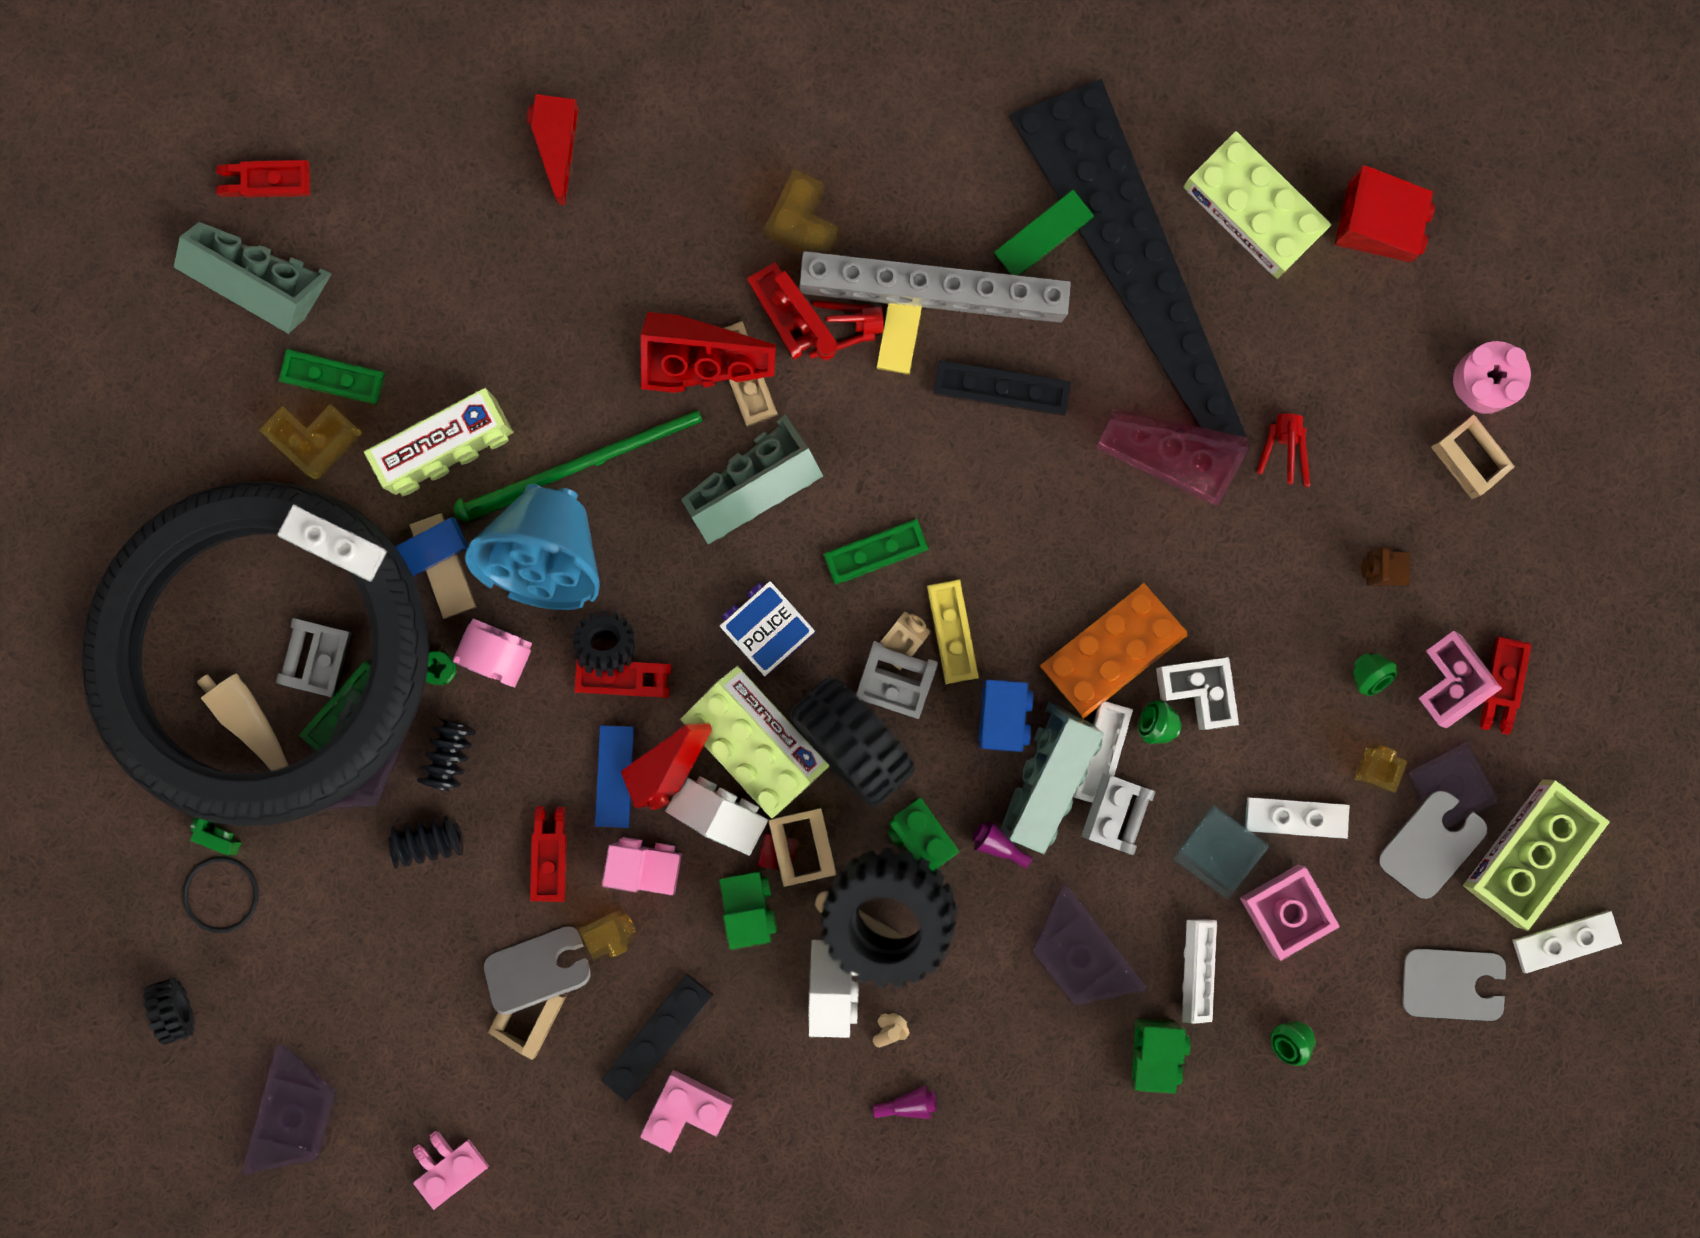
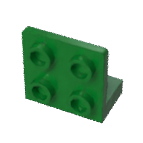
M921 797L888 820L891 827L886 831L897 847L901 848L905 845L909 852H912L911 858L919 861L923 857L930 862L929 868L932 871L960 852Z

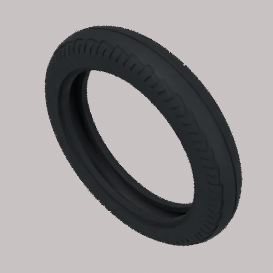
M272 481L236 482L197 492L170 505L140 527L118 551L103 574L89 607L82 642V677L90 714L101 739L121 768L144 790L166 805L202 820L236 826L273 825L304 818L338 803L363 786L390 759L408 732L422 698L428 670L429 639L421 596L407 564L393 543L368 518L343 501L305 486ZM295 505L387 551L371 582L347 570L361 592L371 623L372 660L367 684L357 707L342 729L313 754L290 766L274 771L257 774L225 773L199 762L183 751L165 732L153 713L147 698L142 674V647L146 626L153 607L162 591L186 564L206 550L232 539L261 534L278 535L291 508Z

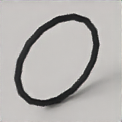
M212 857L199 863L188 874L183 887V905L189 918L200 928L213 933H228L244 926L254 915L259 901L258 884L253 873L242 862L229 857ZM213 862H228L239 866L249 876L253 885L254 900L249 913L241 922L228 928H214L203 924L193 915L188 904V888L192 877L202 867Z

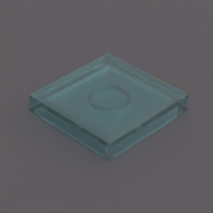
M1213 805L1178 850L1173 860L1226 899H1229L1269 848V845Z

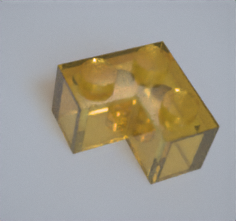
M793 169L764 228L765 237L803 254V251L831 254L839 238V227L813 215L824 193V183Z
M331 404L327 406L309 427L292 411L281 406L259 430L307 476L317 481L363 433L348 417Z

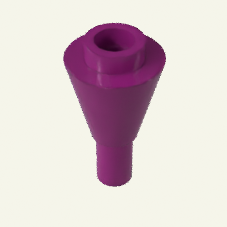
M989 821L986 825L981 823L972 836V841L975 842L974 850L1010 859L1025 869L1032 861V857L1016 848L1012 841L992 821Z
M926 1085L894 1099V1101L873 1105L875 1118L897 1115L900 1117L932 1119V1112L937 1111L934 1091L928 1092Z

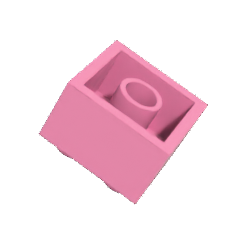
M1301 865L1292 867L1240 897L1272 956L1279 960H1283L1340 927L1309 871Z

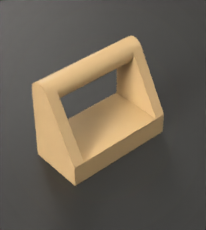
M1474 414L1431 446L1471 499L1484 494L1515 467ZM1467 428L1499 468L1497 472L1486 480L1454 441Z
M822 808L768 820L783 887L836 875ZM810 818L821 870L795 876L783 824Z
M564 993L547 1000L527 1042L504 1032L512 1013L506 1015L497 1013L488 1033L518 1053L533 1060L537 1056L567 994Z

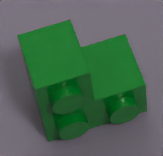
M758 870L721 877L719 881L725 909L724 922L729 949L770 943L772 934L777 933V922L774 910L768 911L765 897H771L768 876L762 877L761 871Z
M1135 1018L1131 1086L1135 1091L1176 1094L1177 1085L1182 1084V1064H1184V1055L1189 1056L1191 1041L1190 1035L1185 1034L1186 1029L1176 1021Z

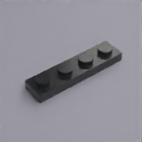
M939 360L933 395L1065 416L1071 382Z
M686 974L602 1077L601 1081L627 1102L711 999L713 994L689 974Z

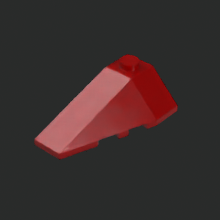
M647 312L641 332V389L676 393L685 391L686 387L703 385L704 388L712 387L715 385V382L733 380L734 382H742L771 377L775 374L776 344L682 315Z

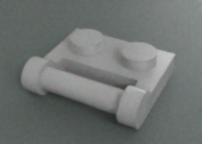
M292 618L290 628H293L282 673H278L276 683L334 697L352 633ZM306 632L314 635L303 677L300 679L295 677Z
M874 641L856 695L862 701L919 719L938 662L928 659L926 662L884 648L882 643ZM878 660L923 674L921 682L877 668Z
M1103 773L1081 837L1134 855L1137 848L1134 843L1149 800L1153 801L1156 792ZM1132 795H1135L1136 799L1131 810L1123 837L1121 840H1119L1117 838L1121 830L1128 806L1130 804Z

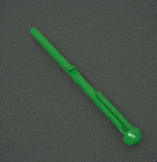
M697 409L466 503L461 497L454 504V515L462 522H471L475 518L512 504L525 492L526 486L529 484L542 487L592 465L596 467L602 465L606 460L703 422L701 415Z

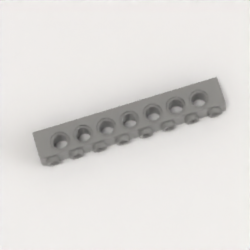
M803 251L799 290L802 294L1060 323L1068 315L1071 286L1070 281Z

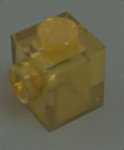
M1378 745L1377 749L1366 748L1354 780L1385 792L1396 793L1407 761L1396 757L1398 751L1383 745Z
M618 909L579 928V931L594 960L607 953L611 959L628 951L626 944L633 940L631 933L635 932V929L628 914L622 915Z

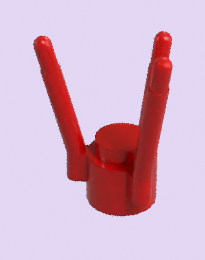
M818 300L812 302L814 307L854 312L853 315L825 317L826 322H854L855 331L862 332L858 336L837 342L836 351L863 341H874L875 334L883 333L881 306L872 307L871 304L856 305ZM816 350L809 353L810 358L818 357Z
M1278 414L1276 424L1269 425V435L1257 468L1258 474L1263 473L1275 438L1278 437V443L1288 445L1287 484L1292 485L1294 482L1295 445L1298 444L1303 485L1306 488L1310 486L1305 440L1306 428L1303 427V416L1297 414Z

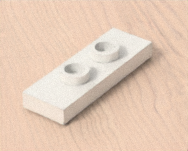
M295 505L291 508L277 535L370 582L387 552Z
M1106 701L1097 707L1093 725L1104 733L1102 746L1098 754L1092 757L1087 767V777L1084 783L1077 787L1074 798L1093 803L1102 774L1115 775L1133 709Z
M1247 797L1245 831L1348 839L1350 805Z
M1608 910L1512 940L1523 973L1536 971L1622 944L1612 911Z
M1187 920L1186 946L1184 949L1185 969L1182 985V1022L1185 1023L1212 1022L1217 920Z

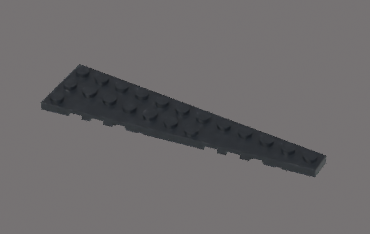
M1102 79L1009 114L1010 121L1040 166V170L1046 180L1051 184L1057 194V198L1061 200L1074 190L1094 215L1093 219L1078 230L1079 234L1087 243L1090 252L1123 306L1144 336L1145 342L1155 354L1164 373L1177 390L1180 399L1191 413L1194 422L1216 458L1220 459L1250 447Z

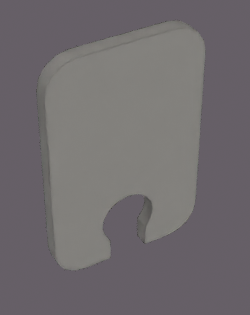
M1445 790L1432 792L1379 855L1380 865L1385 872L1416 896L1424 899L1433 897L1487 834L1485 821L1473 811L1465 818V823L1459 830L1450 831L1443 826L1442 817L1444 813L1453 809L1459 802L1457 798Z
M570 926L563 927L490 955L484 963V972L494 1009L500 1014H511L584 986L591 976L586 958L576 961L569 968H560L557 965L558 956L563 951L584 947L578 930Z
M1413 949L1407 953L1404 960L1403 1008L1408 1014L1416 1017L1482 1021L1497 1020L1503 1014L1505 996L1493 995L1489 998H1482L1475 991V983L1483 975H1489L1494 979H1505V961L1501 956L1494 953Z

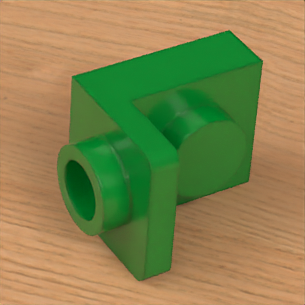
M194 817L190 827V831L193 832L190 841L227 856L237 855L242 842L233 839V832L217 826L211 830L214 822Z

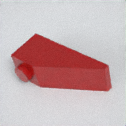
M536 94L534 104H529L527 124L531 125L554 196L558 204L565 205L579 107L575 99Z
M710 723L685 725L620 771L635 808L650 807L651 810L662 808L669 803L671 796L681 790L712 731Z

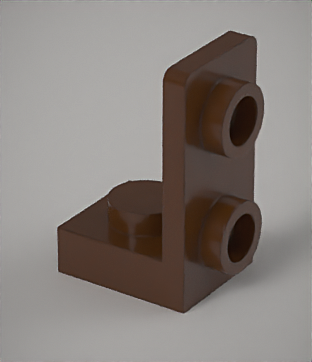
M1382 547L1367 552V558L1362 560V576L1367 578V586H1410V552H1390L1389 547Z

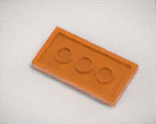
M1143 583L1042 663L1040 668L1083 719L1187 637L1188 634L1147 585Z

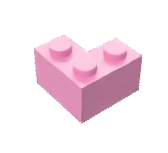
M1452 631L1426 651L1446 677L1419 697L1439 726L1448 728L1502 689L1459 633Z
M622 837V839H619V842L609 845L602 886L633 892L644 890L668 895L675 894L682 853L675 852L676 846L655 843V849L641 846L642 840Z
M673 1070L640 1138L671 1153L685 1122L717 1137L734 1099Z

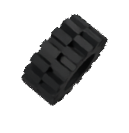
M601 611V617L598 618L595 613L589 614L590 621L588 622L583 618L580 621L581 627L576 625L574 629V652L581 668L585 666V671L589 674L595 669L596 676L602 677L603 671H607L608 676H613V669H617L621 673L624 671V664L629 667L632 663L631 657L634 658L635 639L631 624L628 625L627 619L624 617L619 620L618 614L612 612L611 617H607V611ZM601 637H610L617 641V645L607 651H599L591 646L594 640Z
M172 977L144 988L143 998L145 1002H143V1006L147 1009V1013H145L146 1019L150 1020L149 1027L151 1030L154 1029V1037L159 1040V1043L166 1045L193 1035L195 1019L192 1015L194 1013L192 1008H190L189 998L186 997L187 991L185 988H182L180 980L177 981V978Z

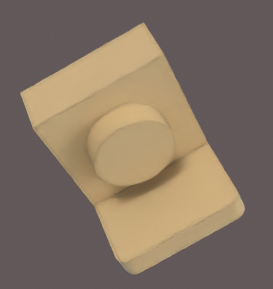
M904 612L880 643L883 644L884 648L912 657L928 637L930 630L926 628V624L921 618Z

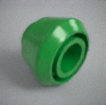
M1366 653L1355 661V669L1352 673L1358 692L1362 695L1373 696L1384 690L1395 680L1397 665L1378 653L1373 655Z
M1163 700L1149 703L1143 709L1138 722V732L1142 740L1147 744L1169 743L1178 737L1182 728L1179 714Z
M1292 1021L1277 1025L1272 1030L1271 1045L1273 1051L1283 1062L1289 1065L1303 1066L1310 1060L1316 1040L1313 1030L1308 1025L1299 1021Z

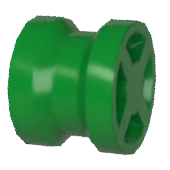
M430 652L426 682L432 685L450 683L457 672V665L453 662V658L444 652Z

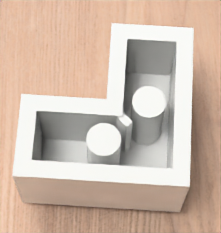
M1229 657L1156 668L1161 700L1168 701L1194 697L1199 730L1239 725Z
M701 776L698 777L697 781L687 777L681 790L672 797L665 812L702 835L750 856L768 822L767 818L757 813L760 807L741 798L739 803L735 802L737 796L722 788H719L716 792L717 785Z
M812 940L809 1037L850 1038V1024H857L858 982H851L852 975H858L852 971L847 974L840 968L842 962L839 959L834 961L828 953L830 944L826 945L823 943V940Z

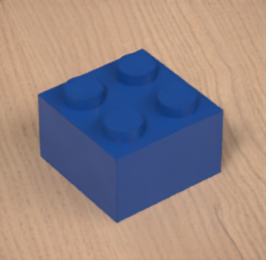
M995 680L983 681L977 748L1023 752V745H1029L1031 727L1030 725H1025L1026 712L1032 711L1033 691H1027L1028 683Z

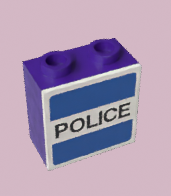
M771 581L766 585L760 582L747 593L749 600L740 608L737 604L731 607L721 617L725 622L720 625L724 632L765 677L816 633Z

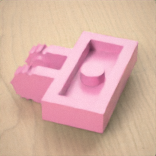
M433 1132L430 1135V1140L438 1152L445 1157L437 1164L425 1147L418 1144L413 1148V1153L421 1165L428 1170L415 1180L413 1184L433 1210L489 1167L488 1163L469 1139L453 1151L439 1132Z

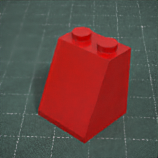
M1363 165L1347 183L1334 245L1410 263L1413 262L1420 254H1424L1427 247L1428 235H1425L1424 232L1426 223L1431 222L1435 211V203L1431 202L1433 191Z

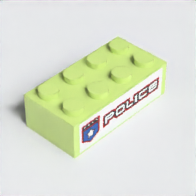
M1237 131L1189 177L1184 185L1188 193L1276 279L1332 225Z
M484 388L364 451L381 486L395 495L400 493L402 496H406L420 488L419 482L429 477L433 481L445 476L450 472L448 467L460 461L461 465H465L479 457L478 451L488 446L491 449H495L509 441L507 436L514 432L496 398Z
M738 666L719 680L680 719L685 725L710 723L712 731L704 746L771 819L829 767L828 763Z
M1542 779L1463 884V887L1515 927L1529 930L1610 822L1556 780Z

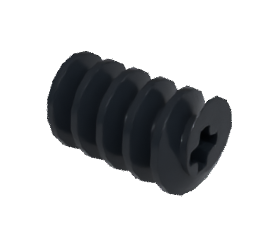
M438 718L444 724L433 726L432 730L440 735V737L428 740V743L435 747L436 751L425 752L424 754L425 757L432 761V764L421 765L420 767L421 770L428 774V777L417 778L416 782L435 789L452 792L449 788H458L461 785L460 781L454 778L453 775H461L465 771L457 762L468 761L469 758L461 749L472 747V743L464 737L475 735L476 730L461 723Z
M444 815L443 826H439L436 818H431L430 828L428 829L420 820L417 823V831L414 832L409 823L404 824L403 834H399L396 826H391L389 851L395 869L398 868L399 862L405 867L411 866L413 858L418 864L424 863L426 855L431 861H435L439 857V852L444 858H450L453 850L458 856L463 855L464 845L459 824L453 823L449 815Z

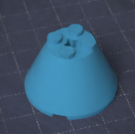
M535 484L527 485L525 492L469 544L465 554V561L471 573L490 589L495 584L509 591L508 598L539 608L572 610L582 608L585 601L590 600L594 602L599 593L600 581L587 512L584 506L577 500V493L568 488H560L557 491L542 488Z

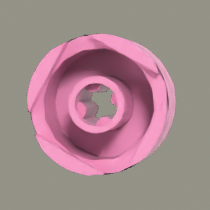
M1502 341L1484 343L1467 353L1456 366L1453 375V385L1458 397L1461 398L1467 407L1479 413H1494L1513 405L1524 397L1531 380L1530 366L1525 352L1521 348ZM1491 372V375L1496 378V382H1494L1493 378H1488L1487 373Z
M473 618L466 628L453 662L489 678L500 680L501 683L516 687L531 653L532 643Z

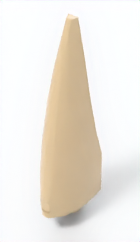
M237 673L218 685L215 684L208 674L197 681L206 693L201 699L218 721L247 745L271 771L289 766L268 719Z

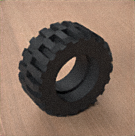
M836 677L825 678L792 708L790 719L801 735L828 763L830 769L847 787L870 807L880 805L913 775L915 765L900 742L897 741L878 716Z
M888 848L881 849L880 855H875V852L872 850L862 853L860 861L858 858H853L846 863L844 870H840L835 876L823 904L824 908L820 917V924L823 926L821 935L823 943L826 945L830 944L828 949L829 955L834 961L839 959L842 962L840 968L844 972L849 974L852 971L858 975L856 980L865 984L867 980L876 982V987L886 988L887 983H894V987L899 988L906 987L910 979L912 983L916 984L925 979L926 972L932 974L939 967L940 961L945 959L948 953L957 915V904L952 901L954 896L953 890L949 884L943 885L945 876L939 869L932 871L929 868L930 862L923 857L919 861L911 858L912 852L902 850L901 855L893 854V849ZM877 897L898 900L914 912L920 923V929L916 933L904 938L883 937L867 927L859 914L858 906L866 900Z

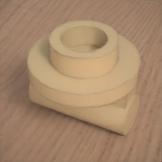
M895 1013L881 1014L878 1024L882 1030L873 1037V1044L876 1047H883L898 1040H905L909 1035L905 1019Z

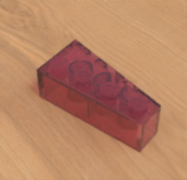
M1113 409L1098 439L1096 448L1218 507L1249 449V438Z

